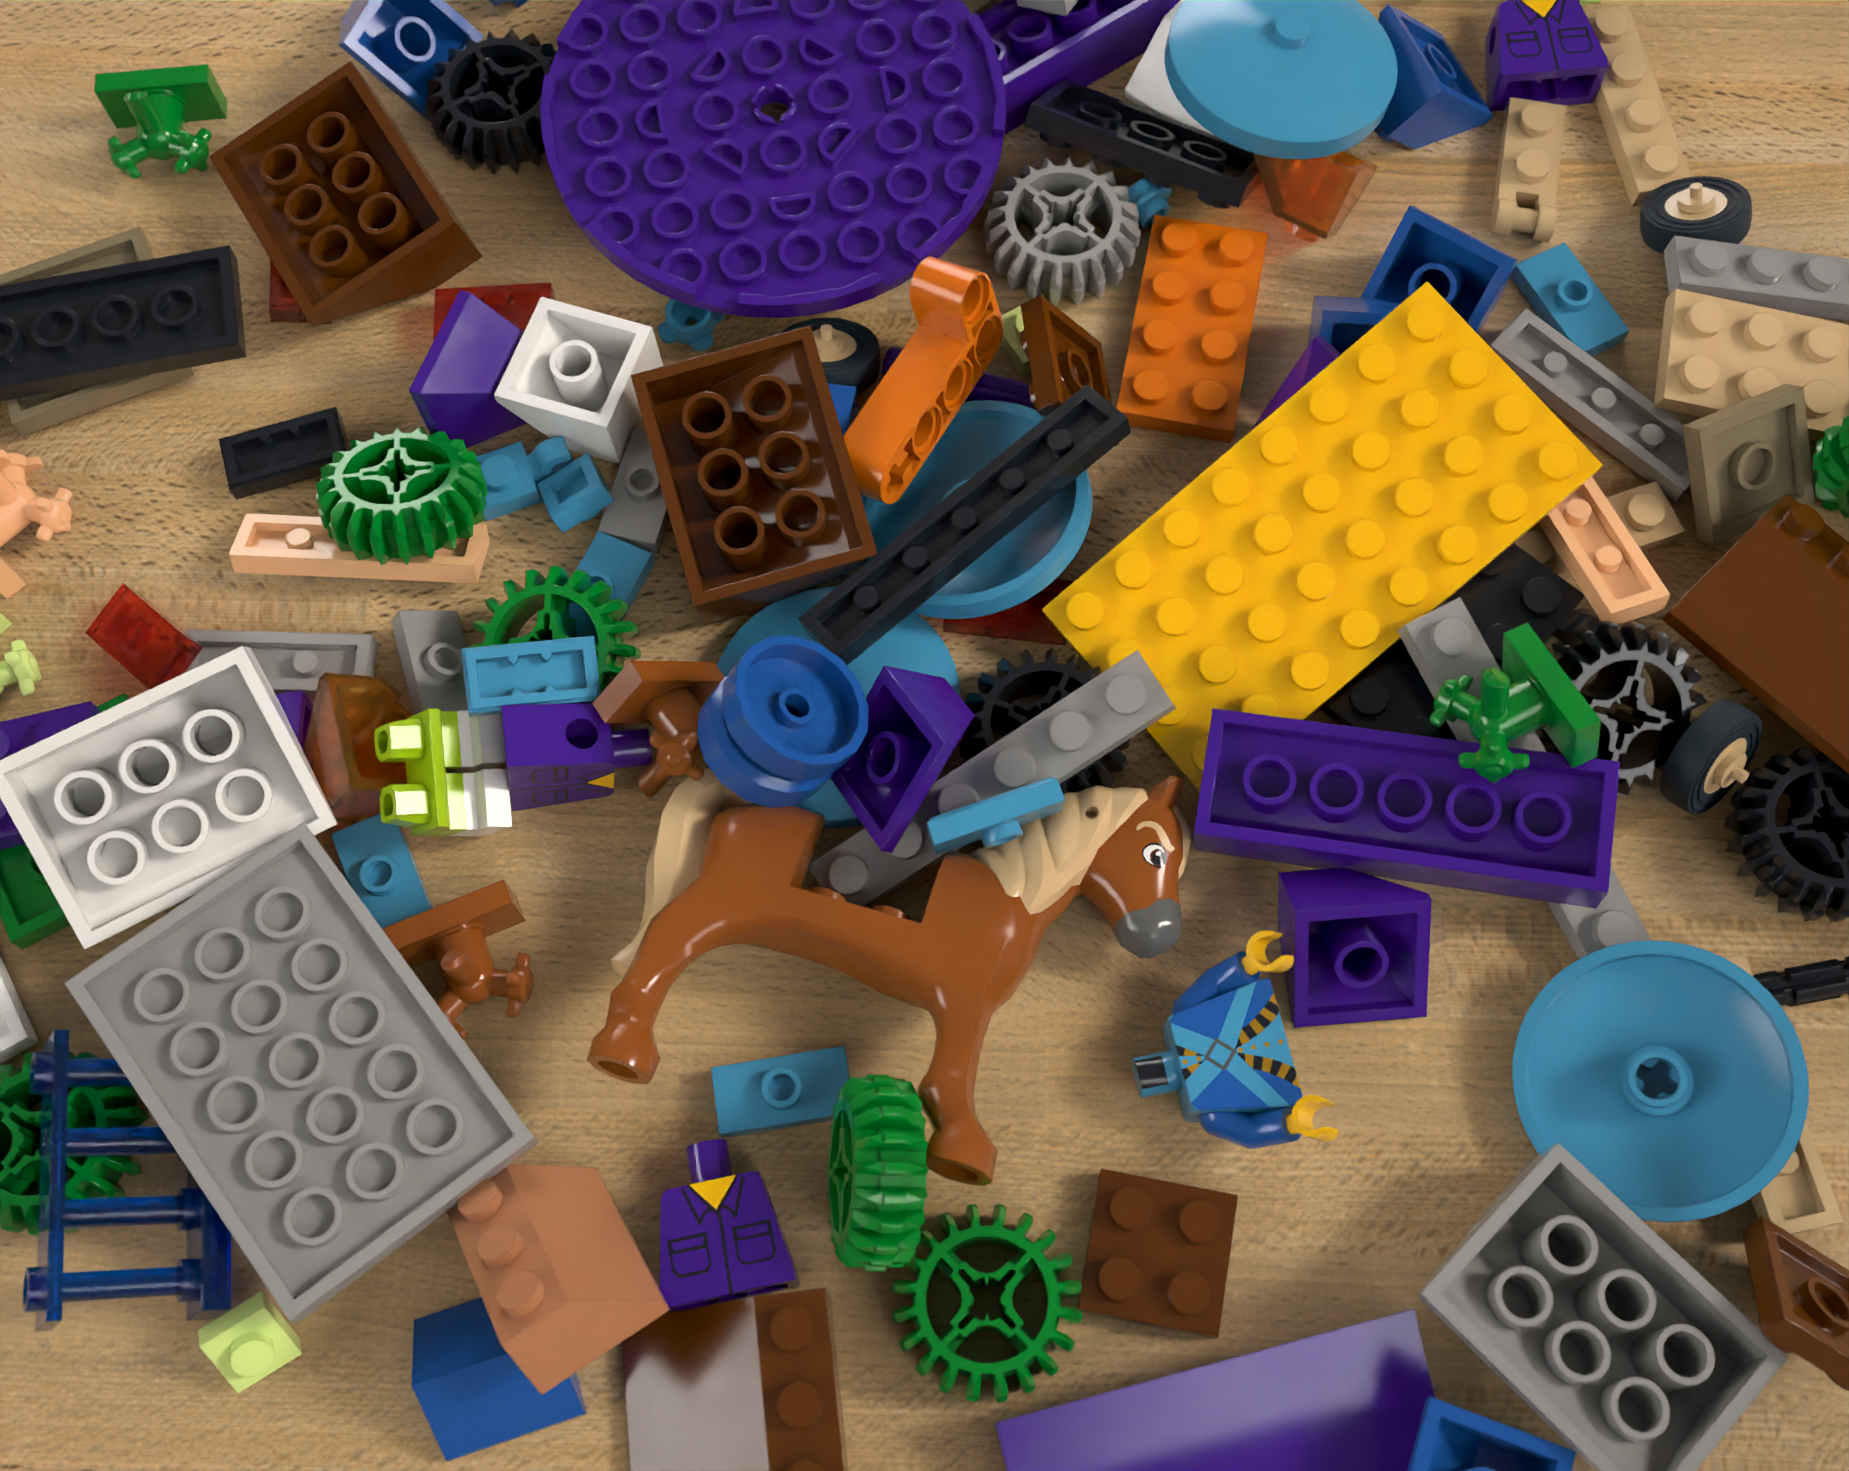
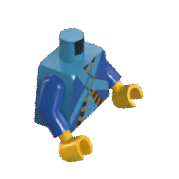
M1267 930L1256 932L1250 937L1246 952L1239 951L1206 970L1174 1001L1172 1015L1167 1018L1162 1029L1166 1051L1132 1058V1069L1140 1098L1177 1091L1182 1114L1186 1122H1200L1207 1134L1248 1149L1298 1141L1301 1134L1320 1142H1330L1337 1137L1339 1130L1332 1127L1314 1129L1312 1119L1318 1109L1323 1107L1331 1108L1336 1104L1318 1095L1309 1094L1302 1096L1270 978L1259 980L1260 971L1285 972L1292 967L1294 962L1293 955H1284L1277 958L1273 963H1269L1265 955L1266 947L1269 942L1280 938L1283 933Z

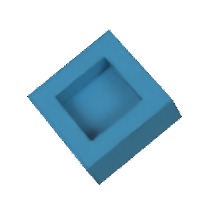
M588 452L537 484L551 519L563 533L580 522L592 519L601 509L614 502L600 468Z

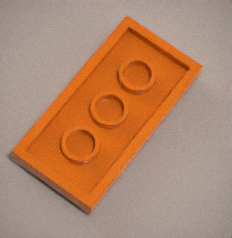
M1154 215L1116 407L1128 417L1129 426L1231 443L1268 233Z

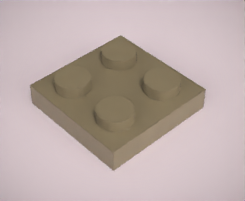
M1784 384L1683 425L1697 540L1716 545L1749 531L1786 494H1789L1802 504L1810 505L1815 503L1803 387Z

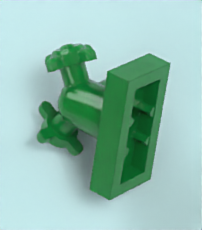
M208 64L95 74L94 93L115 127H137V137L123 145L116 136L108 139V152L116 168L132 179H136L142 176L136 165L151 157L152 159L165 161L178 157L179 159L174 166L176 173L186 174L190 167L199 171L207 170L208 165L206 161L209 157L208 142L212 137L211 132L208 129L201 128L196 135H191L189 132L184 131L183 128L184 122L227 118V100Z
M1528 622L1503 633L1502 671L1494 667L1482 671L1480 699L1466 693L1474 679L1466 674L1459 676L1457 680L1447 679L1435 697L1434 712L1430 716L1431 724L1440 728L1446 719L1454 723L1457 718L1467 722L1472 735L1480 742V750L1476 753L1460 754L1458 756L1459 765L1462 768L1475 769V772L1487 778L1491 783L1506 777L1513 769H1526L1529 766V755L1510 752L1508 750V742L1541 728L1546 731L1572 768L1597 757L1601 727L1600 718Z

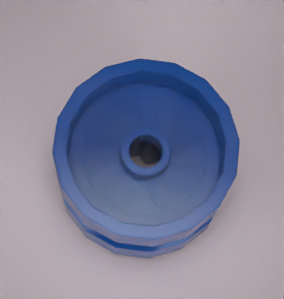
M794 635L769 636L750 646L735 663L728 676L724 677L709 695L698 715V742L705 763L722 785L744 800L770 808L795 806L814 795L831 778L833 772L842 767L858 750L868 732L869 707L858 679L844 661L819 643Z

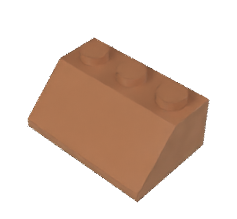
M510 1164L491 1179H484L460 1197L457 1204L447 1211L501 1346L541 1395L670 1310L596 1168Z

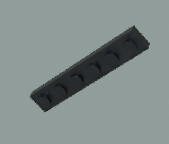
M1086 384L801 615L798 619L805 632L816 643L821 644L842 659L846 665L850 664L1131 433L1128 417Z

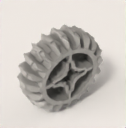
M1046 156L1040 170H1036L1025 163L1022 171H1020V178L1007 175L1005 182L1002 184V191H994L990 201V210H988V215L985 216L984 232L987 234L985 248L988 258L993 259L996 275H1008L1007 282L1010 285L1011 291L1027 286V295L1030 300L1041 293L1049 295V299L1054 306L1059 302L1061 296H1070L1076 306H1078L1081 300H1083V294L1086 291L1100 299L1105 291V284L1117 287L1122 279L1123 271L1130 270V266H1132L1135 258V248L1139 245V213L1137 204L1128 202L1130 199L1128 186H1115L1116 180L1114 179L1113 171L1099 176L1096 175L1093 160L1084 168L1075 167L1071 156L1067 158L1063 166H1054ZM1093 220L1104 230L1106 237L1103 240L1094 234L1095 227L1090 224ZM1022 223L1031 229L1030 235L1034 237L1029 243L1018 231Z

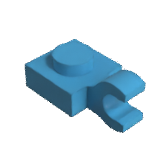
M563 436L552 437L541 442L529 455L522 441L476 456L477 461L481 464L488 491L486 496L487 505L483 511V517L486 522L543 502L537 484L574 461Z

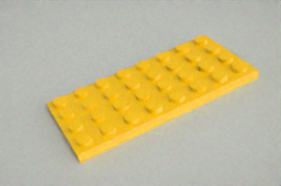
M1427 281L1042 609V612L1091 669L1100 666L1103 673L1136 650L1139 651L1176 707L1175 710L1144 730L1200 793L1213 708L1306 720L1401 639L1397 632L1398 629L1437 609L1595 475L1603 464Z

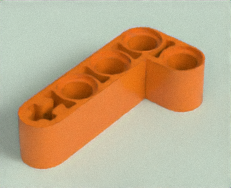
M931 256L923 259L917 266L910 284V302L919 326L843 436L860 494L885 504L895 503L904 494L995 357L1003 337V320L988 275Z

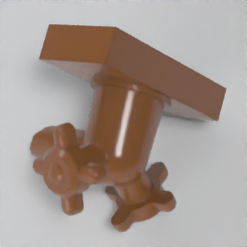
M630 660L592 703L605 724L650 723L656 731L651 734L649 741L658 752L641 772L639 779V789L649 798L653 797L672 776L677 777L686 774L694 781H698L704 776V769L695 762L704 758L697 736L698 715L709 695L724 678L715 662Z
M504 879L382 928L410 968L436 958L447 987L445 992L436 1001V1004L462 1039L469 1032L456 1023L455 1020L468 1005L482 1003L491 996L508 997L506 1017L516 1018L521 1012L522 1004H525L531 997L533 973L529 969L530 956L519 952L512 971L495 969L485 938L526 921L518 898Z

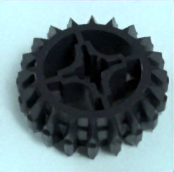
M512 28L504 38H496L489 30L486 40L476 43L467 36V44L464 50L460 51L449 48V62L434 63L435 78L427 81V94L429 98L426 99V111L437 140L441 141L442 146L447 147L448 152L454 157L455 161L465 159V162L470 165L473 171L486 163L487 168L494 175L502 165H509L518 174L520 163L529 160L539 167L540 154L546 152L542 138L540 114L542 85L545 74L549 75L550 67L557 53L551 43L541 45L533 33L520 40Z
M1599 621L1596 634L1583 627L1574 629V648L1562 642L1552 644L1555 656L1558 658V664L1601 720L1598 752L1595 759L1620 762L1617 795H1629L1633 782L1642 788H1654V770L1657 768L1663 772L1674 747L1689 726L1697 719L1691 716V710L1707 703V700L1702 693L1691 690L1702 676L1698 673L1697 669L1685 665L1690 655L1680 646L1675 644L1669 645L1670 639L1667 634L1656 629L1647 631L1644 625L1633 621L1624 622L1621 628L1618 624L1611 621ZM1643 666L1648 672L1653 685V705L1648 704L1644 696L1646 679L1641 677ZM1599 671L1596 679L1593 680L1589 685L1583 687L1587 680L1593 674ZM1615 702L1619 705L1623 703L1633 708V710L1617 708L1614 714L1606 711V714L1594 707L1610 708ZM1541 728L1535 731L1546 752L1562 754L1544 729ZM1638 733H1640V734L1631 742V740H1632Z
M1052 647L1046 651L1044 662H1035L1033 655L1025 649L1020 654V667L1017 668L1002 657L997 663L998 678L982 672L977 681V688L980 693H968L965 697L964 703L975 716L963 735L967 738L960 743L961 757L970 760L996 743L992 733L993 727L1006 732V735H1008L1102 673L1100 666L1092 668L1084 674L1080 672L1081 658L1078 653L1069 658L1067 665L1057 663V653ZM1046 695L1038 702L1027 703L1019 701L1028 696ZM1131 738L1059 784L1062 793L1078 792L1098 785L1112 788L1114 779L1110 772L1123 771L1126 756H1124L1121 750L1129 748Z
M1807 746L1802 749H1796L1788 757L1783 753L1774 755L1763 764V767L1753 769L1747 780L1743 783L1744 787H1740L1732 795L1729 804L1735 810L1726 817V823L1723 827L1738 835L1728 842L1726 852L1744 855L1746 861L1738 867L1737 876H1750L1754 874L1761 883L1756 887L1755 897H1765L1771 892L1778 895V913H1788L1799 905L1804 922L1816 921L1824 914L1831 923L1842 922L1849 917V868L1847 864L1849 863V774L1823 752H1819L1814 756ZM1789 794L1792 805L1787 810L1789 821L1784 826L1776 827L1775 809L1779 796Z

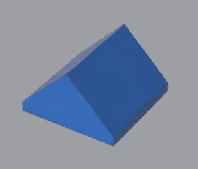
M1409 205L1360 298H1374L1401 304L1428 281L1473 330L1479 334L1495 310L1517 259L1429 213Z
M482 1297L414 1319L412 1388L446 1461H452L587 1414L577 1372L543 1395L539 1393L501 1346Z

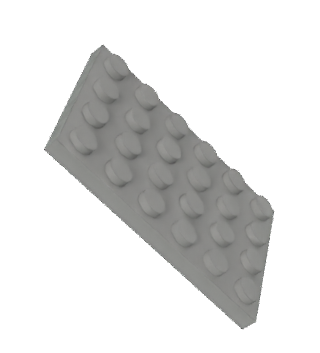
M304 822L64 983L288 1320L295 1324H298L454 1207L460 1197L484 1179H491L538 1144Z

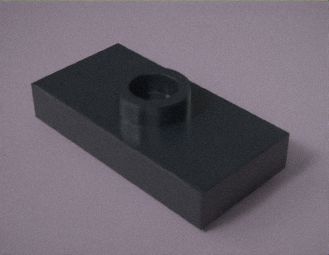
M336 407L219 439L229 490L236 500L321 476L320 468L333 463V453L337 451H350L343 420Z

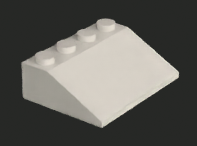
M246 646L238 647L0 760V798L84 950L196 895L303 822L313 835L338 824L278 698L250 647Z

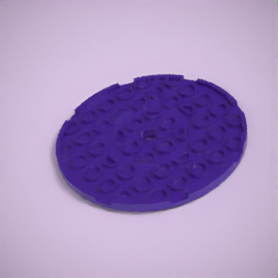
M582 0L572 12L557 38L558 50L550 67L549 75L545 74L542 85L541 129L551 175L563 204L575 224L590 243L612 264L634 280L664 296L713 312L745 317L786 318L839 310L873 299L911 279L921 261L929 256L934 258L942 256L966 231L981 209L991 189L1000 163L1005 133L1006 93L1001 65L994 44L977 13L972 15L961 0ZM772 102L785 104L789 108L785 114L780 116L779 122H774L773 117L764 115L760 112V109Z

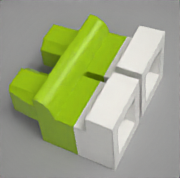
M428 708L405 720L387 723L375 729V752L379 762L406 763L407 784H394L382 788L379 801L381 821L383 823L411 827L412 836H487L512 827L507 769H492L506 763L502 714L469 717L468 710L440 711L437 708Z

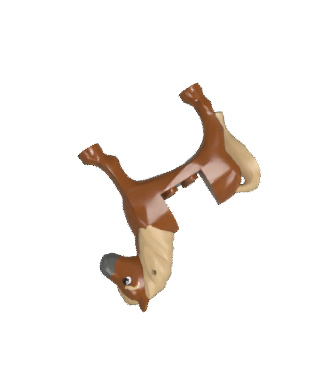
M710 768L704 769V776L698 781H694L688 776L674 789L662 811L659 830L646 866L645 905L640 930L632 942L611 959L614 973L621 977L622 981L611 991L605 1027L593 1038L586 1060L595 1069L616 1079L634 1084H648L652 1080L660 1061V1055L654 1040L653 1025L669 988L688 965L702 954L718 947L733 944L751 945L801 957L841 971L880 993L912 1006L925 1009L930 1013L936 1029L934 1055L929 1069L917 1089V1095L922 1101V1110L929 1119L934 1131L928 1141L926 1151L927 1166L929 1170L944 1178L968 1185L986 1186L993 1181L998 1150L984 1131L975 1114L974 1088L980 1052L991 1017L995 1011L1013 996L1033 966L1046 929L1080 894L1084 895L1103 912L1120 946L1137 957L1152 958L1165 953L1177 944L1183 925L1178 881L1185 870L1193 840L1192 830L1176 806L1184 780L1179 776H1170L1148 791L1143 788L1121 787L1113 789L1098 785L1078 792L1063 794L1065 803L1062 812L1021 825L1023 835L1015 840L995 847H983L973 851L970 855L953 850L947 851L935 879L922 922L918 923L911 921V918L903 911L890 906L878 905L873 907V909L848 903L842 895L827 888L811 887L808 891L801 889L825 822L822 813L797 806L770 808L746 801L722 785Z

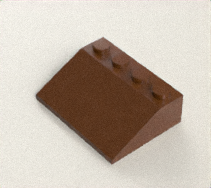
M351 61L209 156L298 306L312 326L433 290L483 257L380 98Z
M810 325L631 375L692 602L703 625L764 609L774 602L789 598L862 566L878 554Z
M1786 494L1668 611L1662 620L1849 774V542L1825 524L1824 519L1815 509L1797 502L1789 494Z
M826 1288L755 1296L664 1313L622 1341L630 1471H849L831 1296Z

